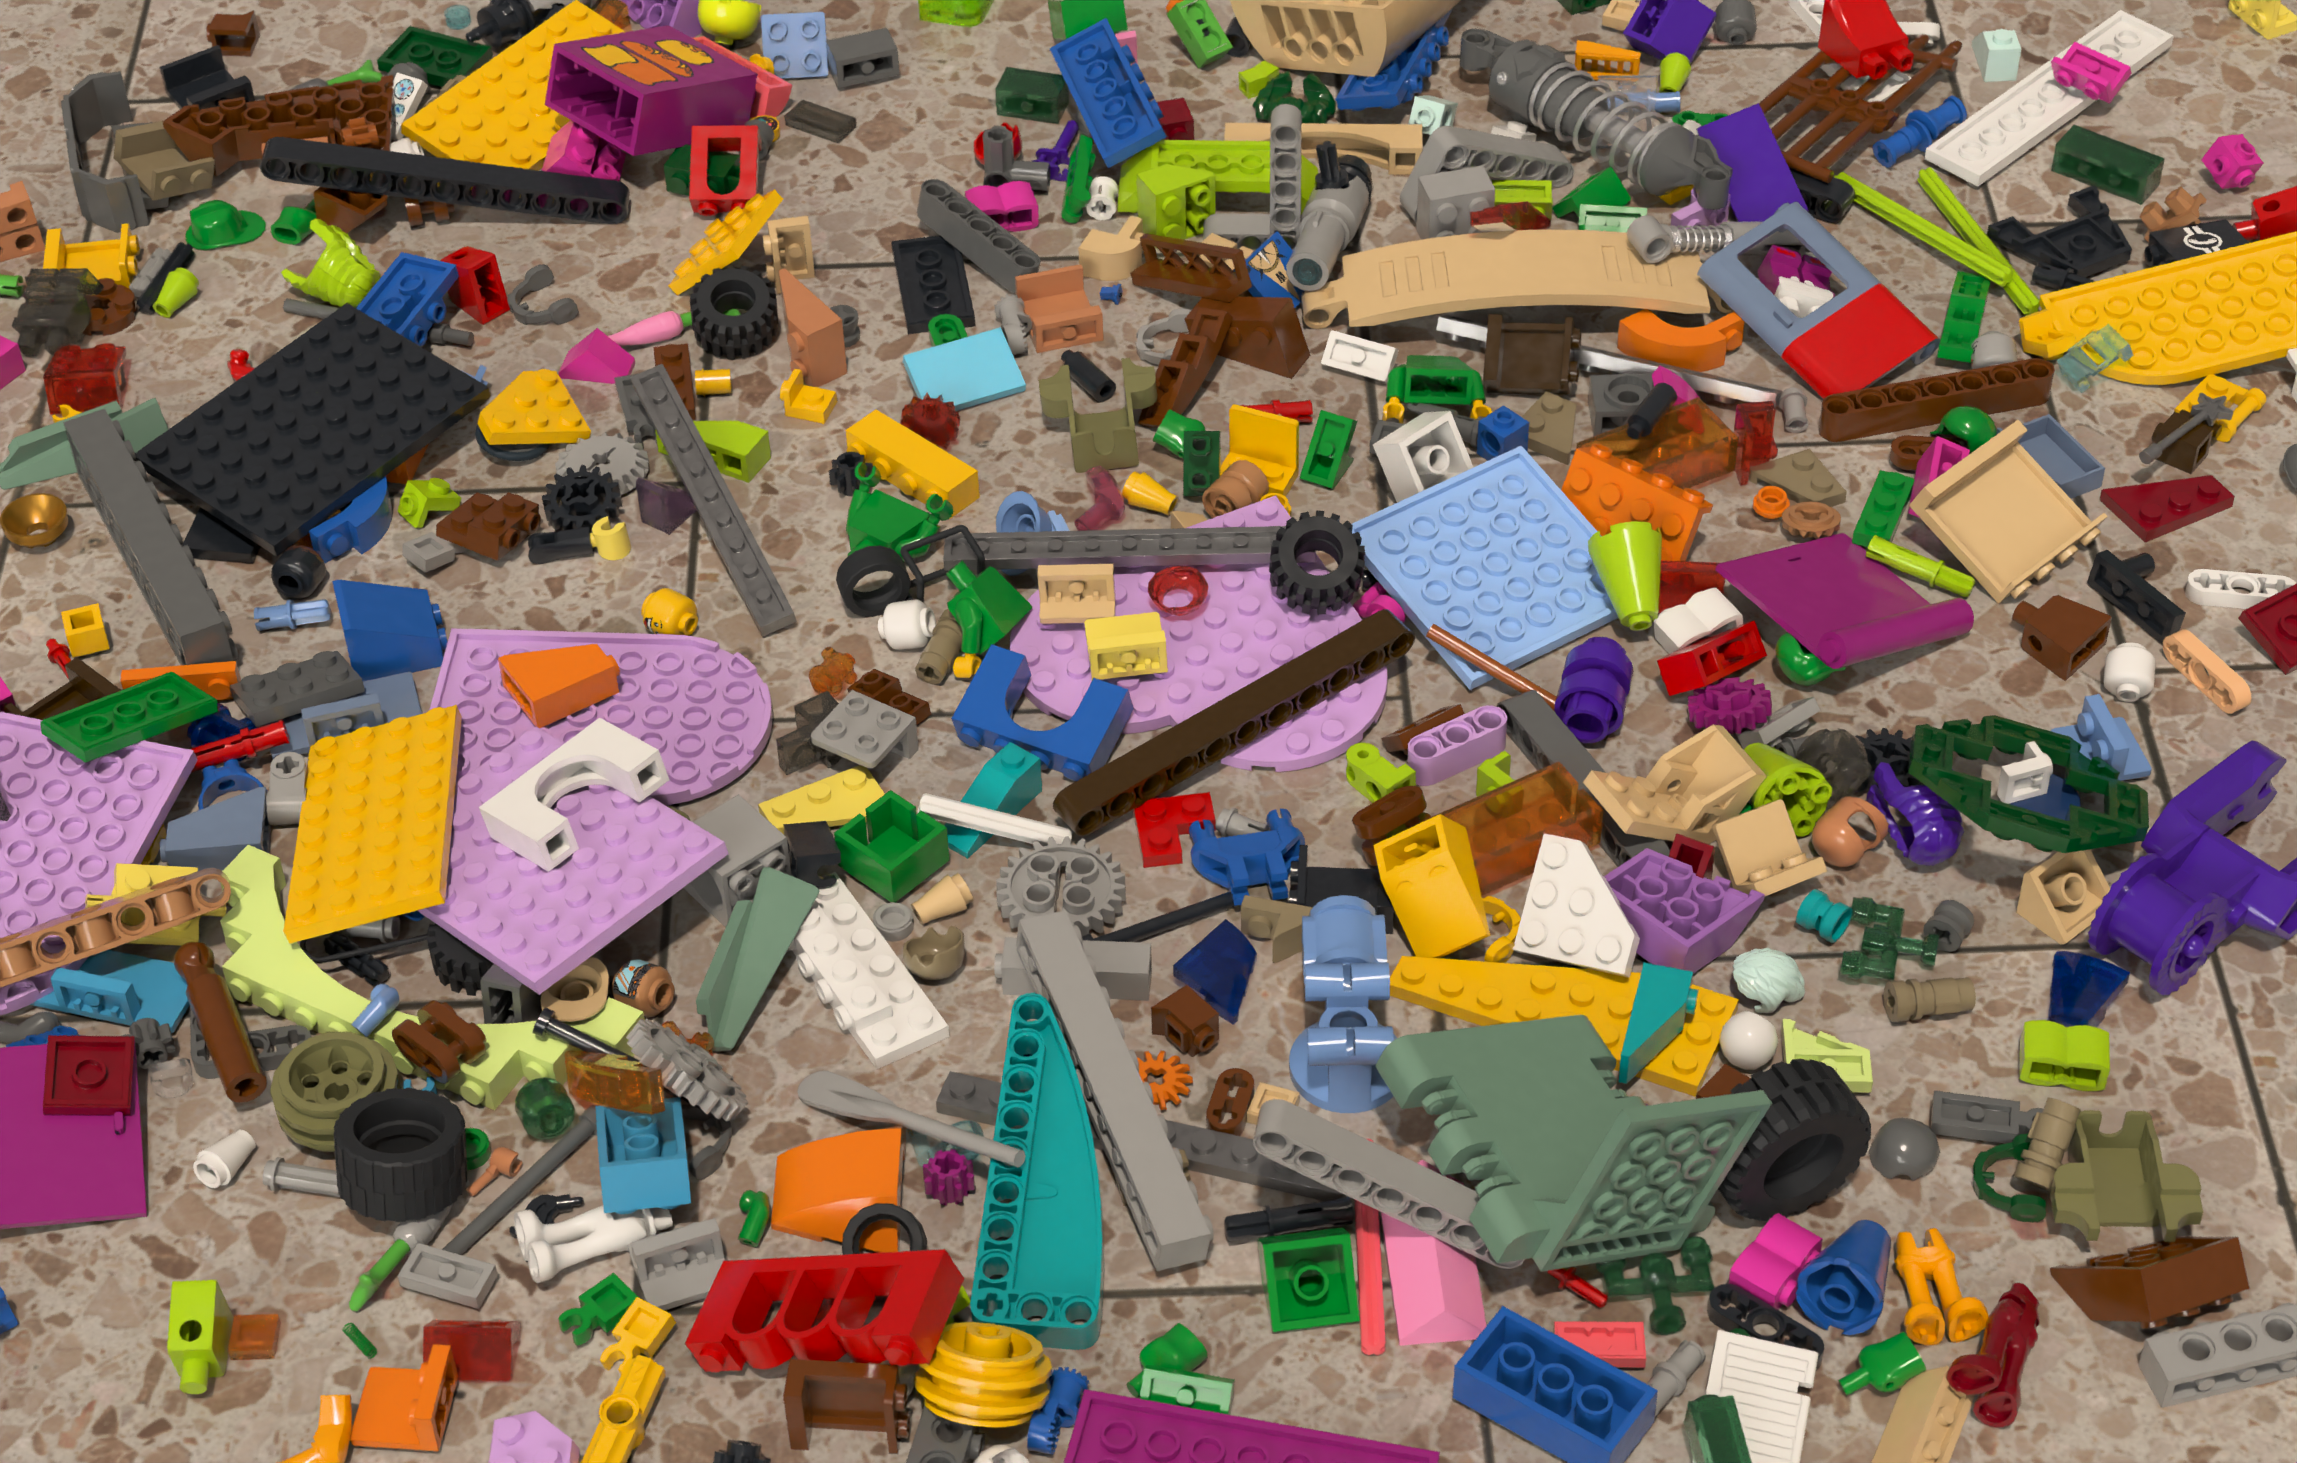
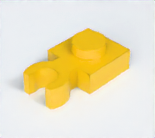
M636 1297L612 1331L615 1339L619 1342L607 1347L600 1357L604 1368L610 1370L617 1360L624 1359V1362L618 1368V1371L622 1374L628 1359L636 1358L641 1353L651 1358L676 1324L672 1314Z

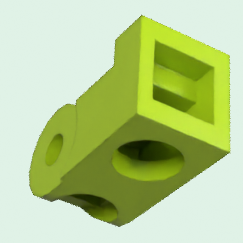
M1363 742L1356 743L1347 749V781L1372 803L1401 787L1416 786V771L1406 763L1398 768L1395 767L1384 757L1380 756L1376 746Z

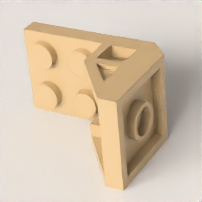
M1713 724L1663 754L1646 778L1640 776L1636 778L1626 777L1613 771L1604 773L1591 770L1583 783L1626 834L1674 842L1676 833L1710 844L1716 840L1712 829L1713 825L1739 815L1766 778V775L1723 726Z

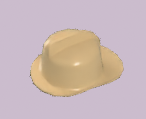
M591 956L541 994L542 1011L547 1007L556 1012L555 1019L566 1022L585 1020L596 1015L604 1008L607 1001L609 986L607 967L601 960Z

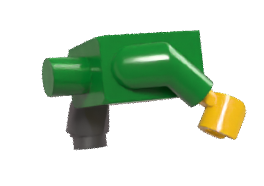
M961 560L946 573V576L959 590L947 602V607L962 629L961 651L965 653V656H959L955 659L953 665L954 675L957 678H970L973 674H976L982 662L980 657L976 656V653L982 654L990 648L991 644L994 645L1006 636L1030 611L1032 605L994 567L989 566L975 576L964 561Z

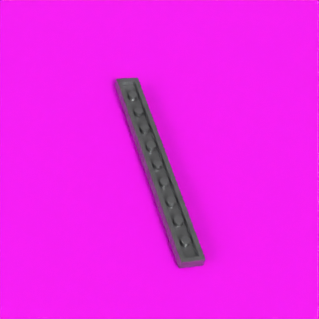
M1448 314L1439 317L1436 330L1446 332L1445 338L1459 342H1466V337L1479 340L1478 345L1486 348L1488 323ZM1581 345L1580 350H1574V361H1578L1579 369L1598 373L1599 368L1613 371L1612 375L1623 373L1647 374L1653 373L1661 365L1686 381L1698 396H1700L1701 391L1714 394V400L1734 404L1735 399L1749 402L1748 408L1768 412L1769 407L1774 408L1778 406L1779 398L1783 391L1589 346Z
M663 363L630 377L642 405L762 636L797 622L786 596Z
M1286 526L971 534L984 553V570L989 566L995 569H1037L1038 565L1113 564V567L1270 563L1271 547L1273 540H1276V533L1280 527L1286 529ZM957 533L945 538L944 571L950 570L961 560L964 561L970 570H977V556L963 534ZM1316 550L1301 554L1296 558V562H1316Z
M949 1071L936 1101L937 1113L995 1126L1001 1082ZM1023 1089L1016 1092L1022 1093L1028 1090ZM1088 1114L1094 1142V1149L1104 1151V1148L1101 1144L1095 1127ZM1166 1120L1169 1142L1172 1148L1177 1147L1178 1150H1185L1189 1162L1188 1170L1322 1201L1345 1197L1344 1194L1264 1157L1254 1148L1253 1139ZM1018 1125V1126H1014V1127H1011V1128H1012V1129H1020V1128H1022V1127H1024V1126Z

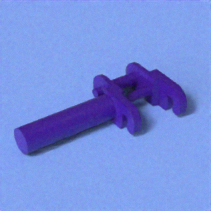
M1074 120L1067 122L1053 149L1039 148L1036 151L1037 160L1031 161L1049 162L1050 180L1063 182L1067 179L1068 169L1064 168L1062 174H1060L1059 165H1069L1068 148L1079 129V124Z

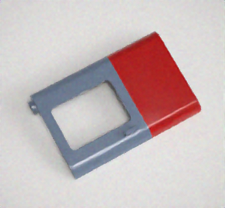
M1798 202L1783 204L1773 216L1708 258L1697 272V275L1823 399L1832 394L1869 388L1909 359L1916 365L1920 364L1935 352L1941 341ZM1789 230L1846 285L1847 289L1806 317L1799 318L1795 316L1738 260L1740 255L1776 231L1784 232Z

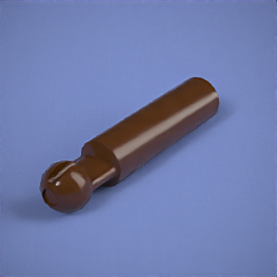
M187 942L175 953L174 966L178 974L186 980L188 986L185 993L223 1088L231 1101L242 1103L254 1100L265 1091L267 1080L225 979L221 975L216 974L214 969V953L207 944Z

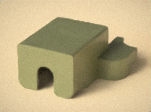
M1130 358L1121 359L1126 405L1121 410L1079 414L1074 410L1069 365L1060 366L1057 374L1050 378L1038 380L1042 412L1051 418L1069 417L1073 458L1077 473L1133 467L1139 464L1133 410L1147 408L1153 405L1158 398L1154 366L1141 367L1135 365Z
M2083 1110L2079 1113L2075 1124L2076 1129L2068 1147L2070 1163L2061 1165L2055 1171L2050 1198L2055 1223H2066L2075 1226L2084 1234L2086 1241L2098 1240L2100 1226L2156 1227L2160 1223L2164 1242H2175L2180 1228L2186 1225H2200L2203 1208L2200 1198L2201 1185L2199 1177L2192 1169L2185 1165L2163 1163L2159 1139L2150 1113L2145 1111L2126 1112L2122 1128L2112 1134H2105L2099 1131L2102 1119L2100 1111Z

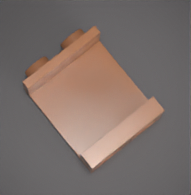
M1081 264L1015 276L1016 295L1018 298L1021 297L1025 305L1024 313L1029 315L1032 320V329L1028 333L1037 353L1103 341V313L1099 305L1091 307L1084 291L1083 267Z

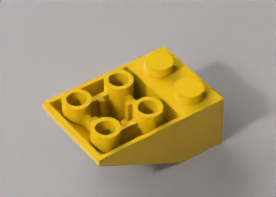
M1439 814L1373 845L1381 882L1416 957L1442 958L1490 936L1466 827Z

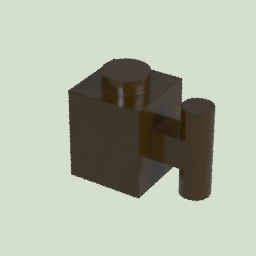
M2183 409L2180 413L2174 412L2165 423L2160 422L2157 425L2151 441L2157 444L2195 415H2191L2190 412ZM2205 419L2164 449L2162 455L2156 460L2192 474L2208 456L2211 439L2219 437L2222 426L2217 423L2209 426Z

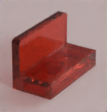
M1661 560L1658 615L1667 608L1686 604L1695 593L1717 588L1724 594L1725 578L1715 570L1719 563Z
M432 1320L423 1326V1362L429 1361L433 1344L451 1345L458 1380L509 1381L513 1377V1344L520 1339V1321Z

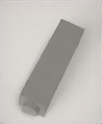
M1005 937L1003 954L996 953L994 967L995 978H1002L1003 995L1036 993L1016 948L1017 938ZM1082 940V948L1086 956L1090 955L1094 960L1096 979L1100 987L1104 986L1107 989L1110 999L1149 1001L1152 976L1151 943Z

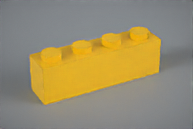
M875 409L846 429L847 452H857L864 455L865 463H873V466L875 465L880 471L881 479L888 481L901 489L906 495H911L925 505L932 494H938L942 497L943 502L947 500L953 506V515L949 519L980 498L978 470Z

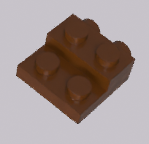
M477 492L436 524V536L498 561L509 551L514 550L530 534H534L537 531L541 521L539 504L509 492L499 500Z

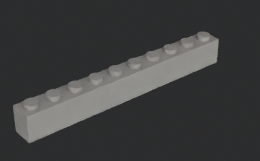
M1066 910L1019 920L1016 948L1036 994H1040L1047 999L1055 1015L1078 1076L1086 1109L1156 1270L1160 1271L1206 1260L1209 1241L1213 1240L1214 1237L1211 1220L1208 1215H1202L1200 1211L1196 1187L1192 1181H1187L1183 1173V1161L1180 1151L1177 1147L1172 1148L1169 1142L1166 1120L1162 1114L1157 1115L1153 1106L1151 1087L1148 1082H1143L1139 1075L1137 1056L1134 1050H1128L1126 1046L1122 1022L1119 1018L1113 1017L1110 1010L1108 991L1104 986L1100 987L1096 979L1094 960L1090 955L1086 956L1082 948L1083 941L1079 927L1072 925Z

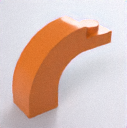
M1643 309L1619 321L1617 348L1628 356L1698 372L1709 371L1725 365L1726 352L1742 345L1745 321L1734 311L1707 325L1685 328L1668 324L1650 310Z

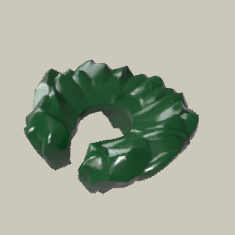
M1289 71L1279 73L1275 78L1267 82L1266 86L1259 91L1256 100L1252 104L1253 108H1256L1255 115L1257 120L1262 119L1271 123L1272 111L1275 107L1282 104H1290L1297 107L1302 115V123L1325 124L1327 117L1333 116L1336 111V102L1333 95L1321 80L1312 73L1303 80V91L1307 102H1304L1301 98L1289 97L1288 95L1291 93L1293 84Z

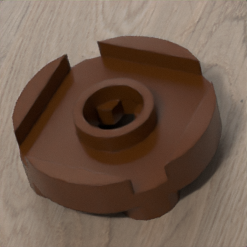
M111 278L99 279L93 286L71 294L66 299L70 324L74 330L83 335L92 336L91 331H102L103 336L118 333L134 322L136 318L135 311H138L134 293L123 285L115 284V281Z

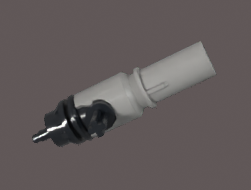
M491 0L488 6L478 11V27L466 33V40L473 42L485 38L493 47H500L507 43L514 44L574 0ZM578 0L589 8L596 4V0Z
M1324 141V144L1316 146L1320 172L1315 176V186L1301 215L1300 236L1286 265V274L1289 281L1295 287L1306 291L1318 290L1326 284L1339 253L1352 241L1365 210L1371 201L1373 191L1372 173L1369 165L1363 159L1354 155L1338 157L1336 144H1331V141Z

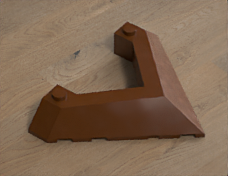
M393 75L381 76V80L378 82L363 83L361 80L335 83L331 86H315L264 94L265 100L245 102L244 97L218 101V107L199 109L198 104L188 105L162 121L163 127L189 162L212 157L215 160L213 175L216 177L238 161L262 159V143H266L273 137L294 139L328 137L329 143L342 145L340 129L348 128L347 122L349 119L364 117L365 124H375L379 138V148L375 149L390 151L394 77ZM319 187L313 192L316 218L323 220L328 226H337L346 233L368 220L388 204L387 195Z

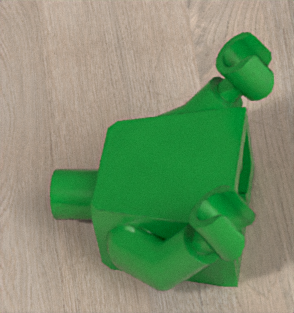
M860 462L855 468V476L861 483L859 490L854 489L847 515L846 533L849 536L851 550L848 556L868 546H884L897 552L904 563L905 560L900 553L901 548L904 545L938 533L940 529L938 523L948 520L953 515V506L947 500L943 502L942 497L935 493L926 502V507L930 512L927 513L877 489L871 494L869 493L870 488L875 487L881 481L880 471L874 465L872 473L868 477H864L867 472V466L864 462ZM931 544L909 551L912 559L924 556Z

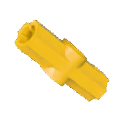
M637 1355L636 1358L628 1359L613 1394L604 1399L600 1405L599 1415L601 1420L581 1463H627L632 1450L638 1447L644 1440V1423L665 1379L664 1367L658 1365L652 1358Z

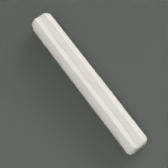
M928 793L923 794L919 801L918 813L923 811L935 820L1033 844V841H1037L1043 847L1048 846L1049 837H1053L1056 844H1062L1064 838L1069 836L1071 843L1072 831L1068 828Z

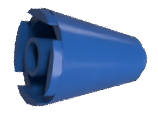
M1870 1220L1855 1222L1802 1268L1797 1279V1302L1804 1314L1819 1327L1828 1330L1829 1326L1843 1329L1842 1334L1854 1335L1866 1332L1876 1324L1883 1310L1891 1249L1890 1235L1883 1226Z

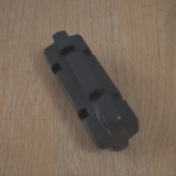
M332 932L323 942L325 952L329 955L361 949L353 941H348V938L340 932ZM370 953L339 960L340 963L360 977H365L364 980L373 986L382 984L390 976L388 966L380 960L374 959V956Z

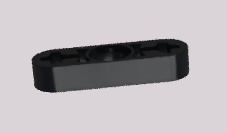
M1721 1284L1711 1291L1707 1314L1714 1325L1726 1332L1741 1328L1752 1338L1801 1349L1806 1348L1817 1352L1816 1371L1820 1368L1824 1352V1342L1817 1333L1737 1285ZM1730 1303L1736 1306V1308L1730 1306L1726 1310L1721 1308V1305L1726 1307ZM1760 1322H1767L1775 1326L1777 1332L1770 1336H1764L1757 1333L1753 1326Z

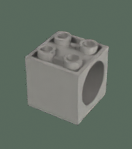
M739 794L693 821L699 827L724 841L729 854L686 885L684 889L723 926H727L737 901L750 900L753 903L760 874L764 867H771L791 876L787 837Z

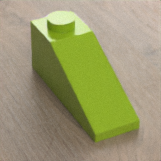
M693 421L721 474L749 483L771 459L769 434L765 429L741 421ZM656 432L658 452L668 455Z

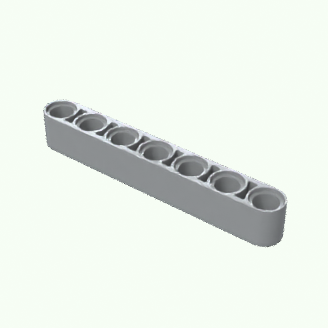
M1272 1099L1262 1104L1253 1145L1256 1151L1264 1157L1494 1266L1511 1269L1523 1263L1524 1259L1498 1264L1494 1260L1469 1219L1473 1209L1480 1200L1476 1191L1288 1101Z

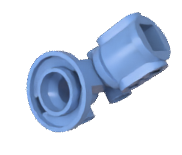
M1347 895L1329 897L1318 902L1310 910L1309 916H1302L1305 1002L1325 1001V1011L1321 1015L1319 1022L1307 1027L1294 1041L1289 1055V1072L1296 1090L1313 1105L1337 1113H1359L1375 1109L1393 1097L1375 1065L1384 1049L1397 1037L1393 1034V1026L1379 1024L1373 1012L1368 1009L1369 1000L1390 999L1389 962H1387L1385 916L1376 915L1374 907L1368 901L1359 897Z

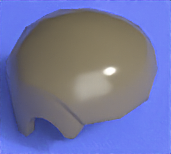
M950 926L948 932L942 935L938 934L933 927H930L921 938L910 939L903 945V963L906 969L913 975L928 980H941L951 976L961 967L963 962L964 933L956 926Z

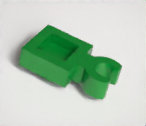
M613 1272L578 1297L581 1308L568 1309L559 1316L560 1329L565 1332L570 1327L579 1325L580 1327L576 1328L572 1335L574 1343L577 1346L582 1345L592 1337L593 1330L596 1327L600 1326L606 1333L614 1329L638 1296Z

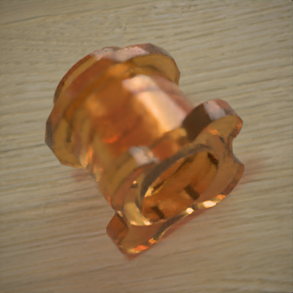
M826 647L821 652L824 661L821 665H816L809 671V679L817 693L823 696L836 697L841 693L844 682L851 685L857 680L858 677L854 672L856 661L849 653L842 654L836 652L831 647Z

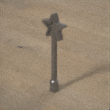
M2200 393L2198 397L2199 404L2193 405L2191 415L2195 416L2157 444L2153 443L2139 453L2141 462L2144 464L2153 462L2162 455L2164 449L2205 419L2209 426H2213L2217 418L2231 420L2233 411L2224 406L2227 397L2221 396L2212 399L2204 393Z

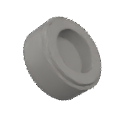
M886 903L874 912L873 924L886 941H900L908 937L913 931V913L908 906L902 903Z

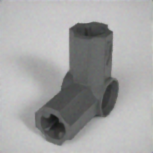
M993 126L988 130H984L985 176L983 186L999 187L1008 182L1025 181L1030 183L1033 191L1049 192L1051 174L1049 162L1015 161L1013 154V132L1006 129L1005 126Z

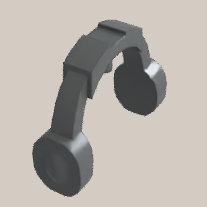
M544 264L529 269L525 274V280L508 295L511 313L515 315L518 322L525 325L552 320L556 324H564L573 320L578 314L577 305L570 298L558 300L552 303L547 310L540 312L526 310L529 308L526 302L519 305L524 294L530 290H541L553 281L554 276L551 269Z
M683 1104L681 1105L683 1118L689 1117V1119L705 1121L703 1127L706 1130L714 1126L721 1135L714 1146L710 1145L702 1149L693 1157L689 1164V1173L696 1179L702 1180L712 1175L720 1166L722 1155L729 1145V1139L732 1138V1126L730 1121H726L722 1117L717 1119L711 1112L706 1114L698 1105Z

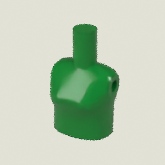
M314 199L305 208L284 207L280 217L271 225L272 236L281 243L295 245L314 232L310 228L311 221L317 219Z
M1169 409L1152 441L1184 459V431H1205V426L1199 420L1187 418Z
M1177 1323L1164 1335L1147 1344L1139 1355V1360L1144 1368L1149 1364L1189 1372L1208 1358L1207 1351L1201 1341L1180 1323ZM1143 1371L1126 1384L1130 1393L1136 1398L1141 1394Z
M1903 1331L1882 1342L1865 1346L1858 1355L1860 1368L1842 1377L1838 1382L1846 1395L1870 1383L1881 1392H1891L1901 1388L1911 1378L1927 1370L1918 1351Z

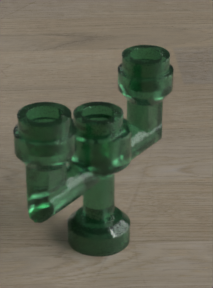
M1853 897L1851 921L1857 922L1859 925H1865L1861 950L1867 951L1869 956L1878 957L1881 960L1869 958L1862 951H1844L1840 975L1848 976V978L1855 980L1866 976L1892 981L1895 978L1898 953L1921 956L1920 961L1923 965L1934 967L1939 935L1929 933L1924 936V940L1901 937L1905 909L1877 904L1872 898ZM1874 922H1875V923L1886 924V926L1874 924L1873 928H1872V927H1866V926H1868V925H1870V924H1872V923H1874Z
M1690 1237L1681 1246L1680 1254L1683 1266L1690 1270L1691 1275L1676 1276L1672 1261L1667 1259L1662 1253H1652L1642 1259L1638 1269L1640 1278L1625 1279L1623 1270L1627 1264L1626 1258L1595 1263L1598 1272L1604 1276L1608 1297L1653 1294L1656 1309L1649 1316L1652 1331L1658 1335H1672L1680 1332L1686 1325V1318L1683 1309L1673 1305L1671 1293L1711 1292L1715 1288L1709 1266L1713 1260L1711 1248L1702 1237Z

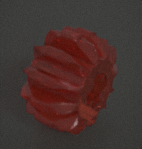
M928 392L923 399L913 396L910 404L904 405L900 424L936 446L947 450L950 441H955L958 437V427L960 426L959 412L955 411L953 401L944 403L942 394L936 399L931 398Z

